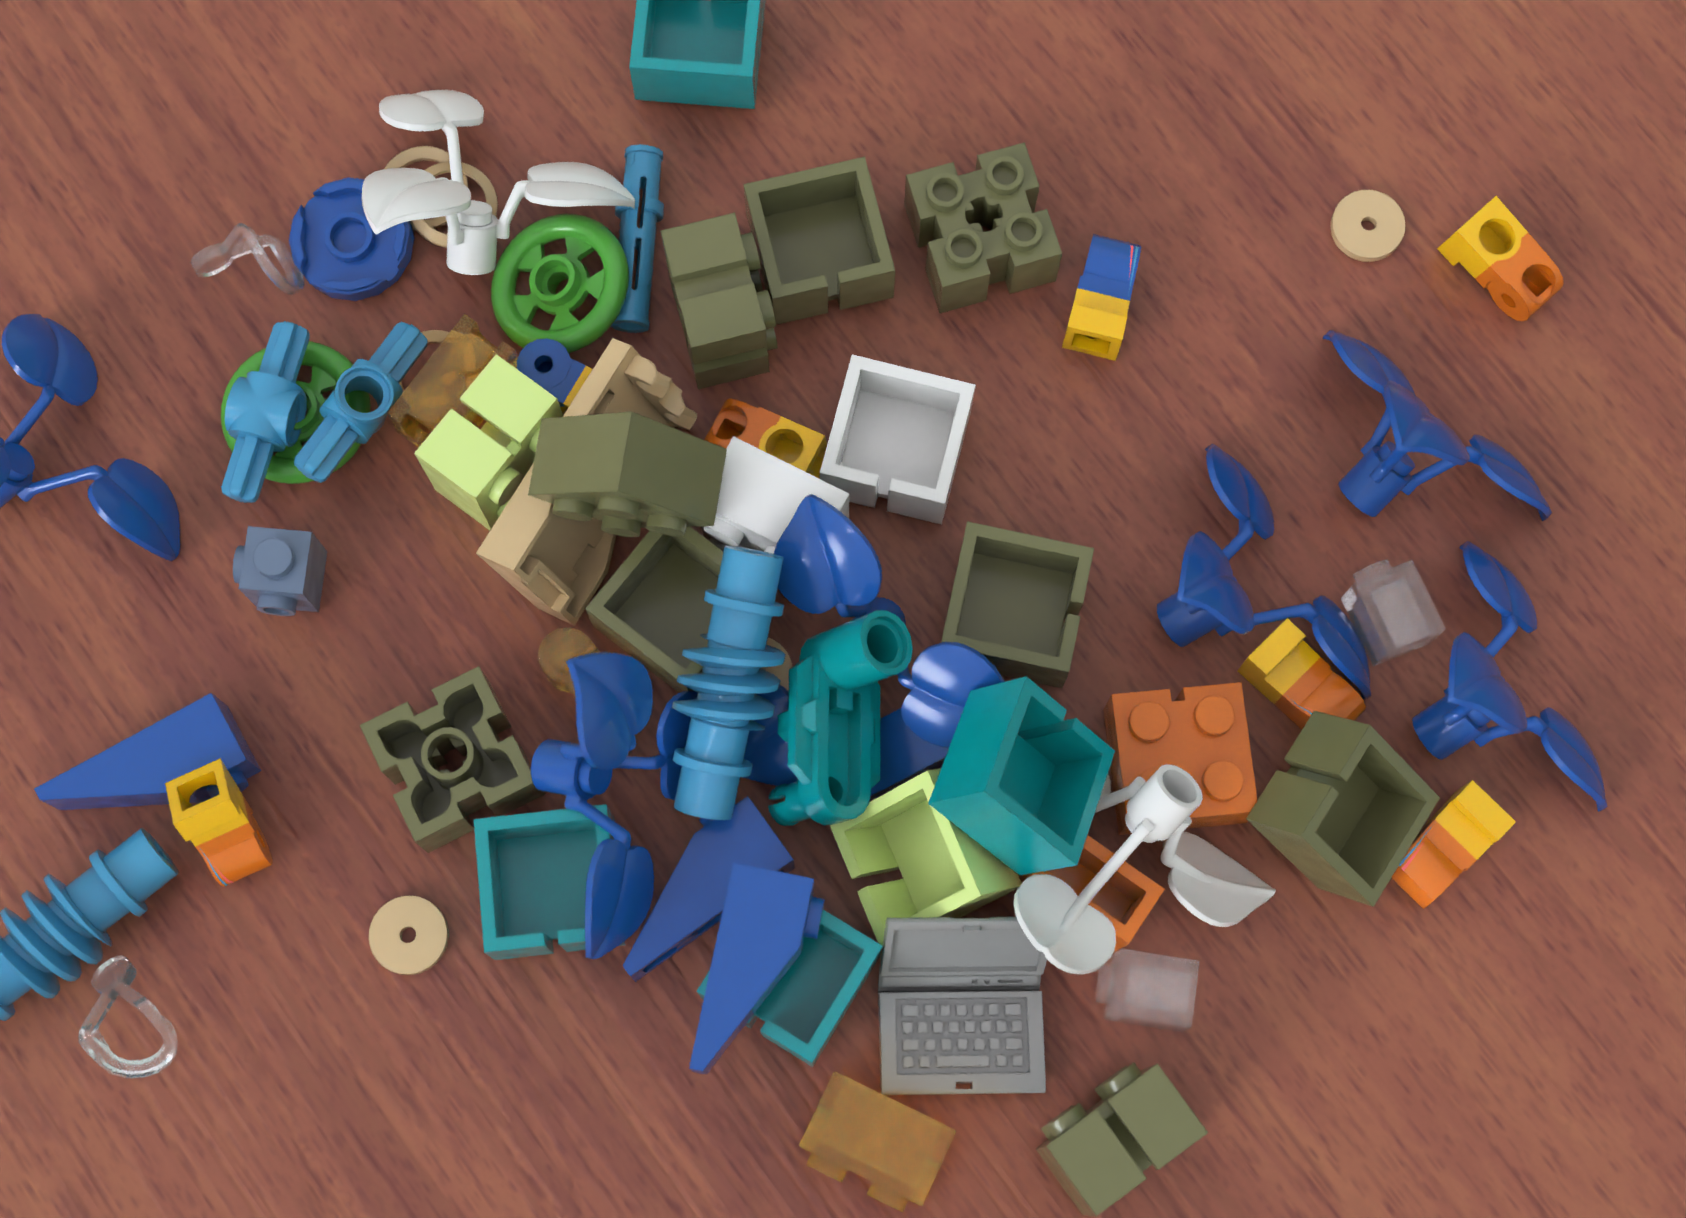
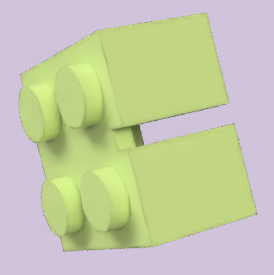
M497 354L460 397L461 403L487 421L482 428H477L451 408L414 453L434 489L488 530H491L534 462L542 418L563 417L558 399Z
M941 768L927 770L869 802L864 813L855 819L830 825L851 879L895 871L897 869H900L903 879L866 886L857 891L877 942L883 945L887 918H960L1018 889L1022 884L1019 875L928 804Z

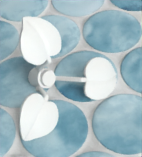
M428 90L414 94L388 96L379 103L381 118L393 127L409 131H434L438 129L444 131L448 143L451 180L444 177L435 178L431 173L416 168H390L369 174L362 185V206L368 223L377 235L403 222L446 216L448 225L446 264L449 269L457 273L483 275L492 272L496 268L497 238H509L510 223L523 197L532 203L545 206H626L635 209V199L632 194L606 171L585 163L554 162L529 168L528 180L518 181L515 184L500 218L497 219L492 214V207L489 204L471 200V192L463 183L459 136L456 127L477 126L483 123L484 109L478 100L458 91Z
M1167 764L1159 767L1147 782L1142 777H1136L1129 786L1110 793L1111 780L1109 775H1107L1095 813L1129 800L1125 823L1132 834L1083 889L1079 896L1066 882L1055 876L1034 874L1018 887L1014 896V909L1023 932L1031 944L1038 951L1045 954L1046 959L1050 963L1067 973L1087 974L1100 969L1111 958L1116 945V931L1112 922L1104 914L1088 904L1142 841L1153 843L1157 840H1164L1160 860L1165 866L1171 868L1168 875L1170 890L1188 911L1210 925L1229 927L1239 923L1255 909L1266 903L1275 894L1276 889L1269 886L1209 842L1192 833L1184 832L1192 823L1190 815L1202 803V792L1190 774L1177 766Z

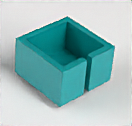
M637 0L629 65L635 100L755 109L766 0Z
M1027 676L970 691L928 802L929 805L1018 875L1078 865L1115 754L1113 748L1077 718L1064 720L1067 710Z
M607 804L594 805L596 809L614 821V816ZM569 809L473 819L484 953L494 960L554 954L553 940H558V944L566 952L585 950V892L588 869L599 843L605 839H614L613 836L579 811ZM625 941L621 943L619 946L626 945Z
M823 909L818 938H804L800 956L747 1022L746 1026L751 1029L756 1020L760 1018L765 1022L760 1030L763 1037L814 1067L881 956L883 946ZM709 972L697 989V993L702 999L705 996Z

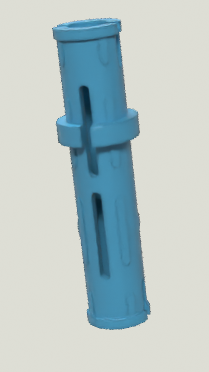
M631 145L625 149L624 157L626 162L623 186L634 197L635 209L626 206H615V216L620 219L619 242L625 252L629 267V286L624 305L611 327L619 331L631 333L645 332L650 327L649 308L654 272L657 222H660L664 216V204L659 200L661 162L663 161L664 153L661 149L649 145ZM640 189H642V204H641L640 222H639L640 228H638V227H637V215H638L639 197H640L639 191H640ZM635 249H636V250H637V264H636L635 288H634V290H633V289H632V275H633L634 251H635Z

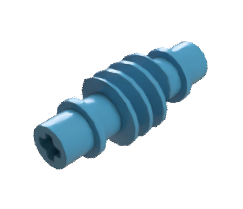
M724 546L716 589H707L705 591L704 601L713 604L708 633L700 635L708 640L707 647L683 649L682 652L683 657L703 666L702 673L678 675L677 678L678 683L698 692L697 699L673 701L672 704L673 709L691 717L685 748H677L673 755V761L682 766L674 808L682 813L705 819L731 820L740 777H749L751 775L753 764L744 759L749 731L765 730V726L753 720L770 718L775 711V705L758 694L777 691L781 681L776 675L762 668L782 665L786 656L781 649L767 645L772 616H782L784 605L775 601L784 559L782 556L749 548Z
M140 828L107 855L97 849L89 855L92 866L67 886L48 873L43 880L52 900L45 903L26 890L21 896L30 914V917L26 920L6 907L0 911V916L8 931V934L4 937L0 935V1020L7 1021L15 1014L13 1003L30 989H33L44 998L53 999L60 991L57 976L66 981H76L82 973L78 958L88 964L96 965L104 956L100 941L110 947L113 945L106 930L129 912L138 917L143 915L148 910L144 900L179 874L177 867L165 850L145 829Z

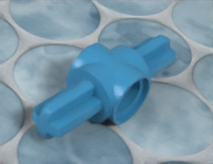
M284 321L277 322L273 326L259 371H250L247 373V377H239L234 382L227 399L225 427L229 435L236 439V443L221 489L224 495L239 502L252 503L259 499L273 452H283L286 446L292 447L297 442L302 429L293 430L295 423L305 418L307 408L306 394L296 384V380L310 335L307 329L295 323Z
M402 321L397 323L369 360L357 359L351 368L341 374L335 389L319 409L324 420L294 458V465L303 475L319 483L326 481L355 442L366 444L372 435L383 426L387 415L404 394L399 383L427 347L428 340L417 327ZM356 390L365 391L375 398L378 408L368 413L355 411L346 402L345 395Z

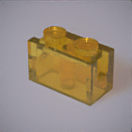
M464 314L387 412L396 432L419 448L429 434L417 425L421 423L433 431L451 408L478 428L484 419L461 403L460 397L496 354L517 369L518 357L516 350L504 341L498 347L492 344L481 334L477 322Z
M834 1071L799 1146L811 1152L806 1163L807 1166L841 1183L847 1171H850L872 1182L867 1192L868 1196L903 1213L908 1201L923 1206L957 1130Z

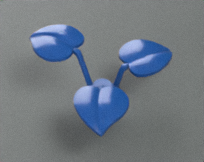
M40 314L17 316L7 324L3 331V353L13 370L28 383L42 387V392L5 441L0 437V509L16 495L23 501L28 502L36 494L84 480H94L88 488V498L100 517L129 540L151 553L172 562L180 552L178 507L167 484L146 466L130 459L121 458L115 460L108 467L107 471L99 465H93L32 482L35 462L31 454L19 443L50 405L55 394L71 405L82 406L94 395L98 378L95 363L84 344L67 328L49 318H43Z
M1329 330L1323 336V339L1332 341L1341 359L1357 377L1371 388L1382 393L1386 404L1385 412L1371 439L1361 449L1364 456L1338 483L1342 493L1359 510L1371 517H1376L1400 491L1410 495L1420 484L1456 465H1465L1467 462L1481 466L1484 473L1507 492L1537 508L1541 521L1546 520L1552 514L1534 478L1517 458L1500 445L1478 434H1474L1469 440L1471 446L1465 447L1457 434L1446 423L1430 413L1429 408L1415 395L1406 376L1382 352L1363 341L1337 331ZM1392 427L1396 444L1387 441L1381 447L1388 430ZM1406 453H1426L1442 460L1414 475H1410L1409 473L1415 468V464Z
M1215 444L1209 445L1205 450L1207 451L1206 462L1210 480L1223 504L1239 519V530L1236 537L1223 550L1204 532L1199 531L1190 536L1183 556L1178 592L1157 604L1158 618L1165 632L1174 643L1180 647H1185L1214 629L1221 637L1231 631L1244 635L1252 631L1255 625L1286 620L1287 618H1304L1312 624L1313 634L1325 654L1361 691V698L1363 700L1370 698L1369 665L1360 636L1346 614L1329 598L1321 595L1313 600V605L1304 603L1253 614L1250 600L1233 575L1229 560L1253 536L1254 531L1265 540L1273 536V513L1263 489L1252 474L1240 462Z
M813 494L807 495L801 501L792 520L778 540L774 554L784 557L778 589L783 596L797 608L812 614L824 613L835 606L841 617H853L851 619L853 620L876 610H887L897 615L906 625L904 613L895 602L887 598L876 597L881 588L882 568L879 558L868 539L837 508ZM942 642L932 645L917 656L912 666V675L909 672L908 666L897 674L899 683L910 689L902 704V718L905 724L924 741L936 746L949 748L970 691L1005 681L996 667L984 655L967 645L957 642ZM780 685L777 691L758 694L771 701L775 705V711L770 718L753 720L765 726V730L749 731L744 759L751 762L753 767L751 775L743 778L775 786L798 781V778L788 767V742H785L778 735V714L788 710L789 691Z
M1465 542L1459 549L1463 550L1468 574L1483 598L1501 614L1502 627L1486 648L1466 632L1455 637L1450 656L1448 688L1444 690L1445 696L1412 718L1417 736L1433 756L1444 760L1473 740L1478 746L1482 747L1496 738L1519 734L1523 731L1533 732L1541 737L1545 751L1562 772L1596 801L1597 811L1604 810L1608 805L1602 774L1598 762L1582 734L1564 716L1549 707L1540 712V718L1537 716L1526 718L1520 698L1505 681L1494 660V656L1513 636L1518 626L1527 633L1537 629L1536 612L1528 593L1516 576L1499 560L1473 543ZM1492 720L1498 725L1488 728L1486 724Z
M610 652L585 654L567 660L566 663L575 689L576 725L579 744L556 739L544 740L537 747L531 762V778L538 790L565 795L566 809L579 811L610 833L614 838L605 839L599 843L588 869L585 892V958L598 959L619 946L642 924L650 909L653 898L654 869L649 851L645 847L631 846V834L629 831L589 804L587 799L600 795L607 790L614 768H661V792L665 798L675 800L682 766L673 761V755L677 748H685L691 717L673 709L672 704L673 701L697 699L698 695L696 691H683L673 696L667 702L657 727V746L660 754L652 757L627 756L629 751L636 747L635 735L644 729L650 719L653 707V689L649 673L641 662L627 655Z

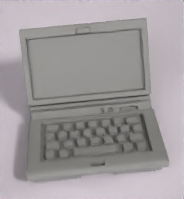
M1017 917L887 918L878 979L881 1095L1046 1093L1042 991H1039L1041 974H1044L1047 959L1043 952L1038 951L1031 944L1023 932ZM956 1084H970L971 1089H956Z

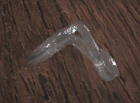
M243 223L237 224L222 244H213L205 247L191 259V265L195 273L199 277H209L225 270L233 262V259L252 252L262 270L281 291L288 295H294L304 287L303 275L294 264L293 257L282 240L265 234L257 236L250 226ZM270 246L282 266L287 279L274 266L264 247Z
M115 956L102 963L92 976V987L100 996L79 1030V1044L100 1067L110 1074L126 1079L145 1078L159 1073L171 1064L177 1054V1032L172 1023L147 998L129 987L136 978V967L125 956ZM117 996L137 1008L161 1034L164 1043L160 1050L151 1057L142 1060L120 1058L111 1051L107 1042L100 1034L99 1026Z

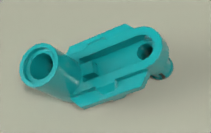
M876 610L816 634L807 639L802 646L799 662L789 669L788 710L778 714V735L785 742H788V767L798 778V781L776 786L769 794L768 799L774 801L785 797L783 802L768 805L771 817L778 824L792 826L800 821L811 818L822 825H835L855 819L863 814L867 808L871 788L880 781V685L877 681L894 676L905 670L911 661L913 651L911 635L904 622L897 615L887 610Z

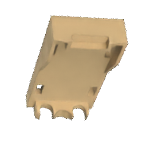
M612 338L563 417L632 411L672 428L677 426L690 430L697 419V413L685 406L681 395L683 391L673 383L672 378L658 372L655 364L641 357L632 345ZM532 464L476 554L538 609L575 626L608 573L616 535L602 531L601 520L592 518L590 521H580L563 518L552 513L554 504L529 496L528 492L533 470Z

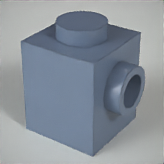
M248 526L245 546L239 545L234 554L233 579L235 583L239 584L238 589L262 613L277 616H294L296 610L319 612L328 551L310 531Z

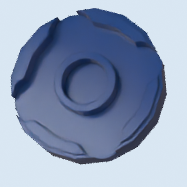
M344 178L324 184L313 192L314 197L307 202L305 207L301 205L293 217L289 237L293 262L314 288L334 299L358 301L379 295L399 280L411 261L415 239L411 221L397 224L376 235L368 223L362 206V185L365 179Z

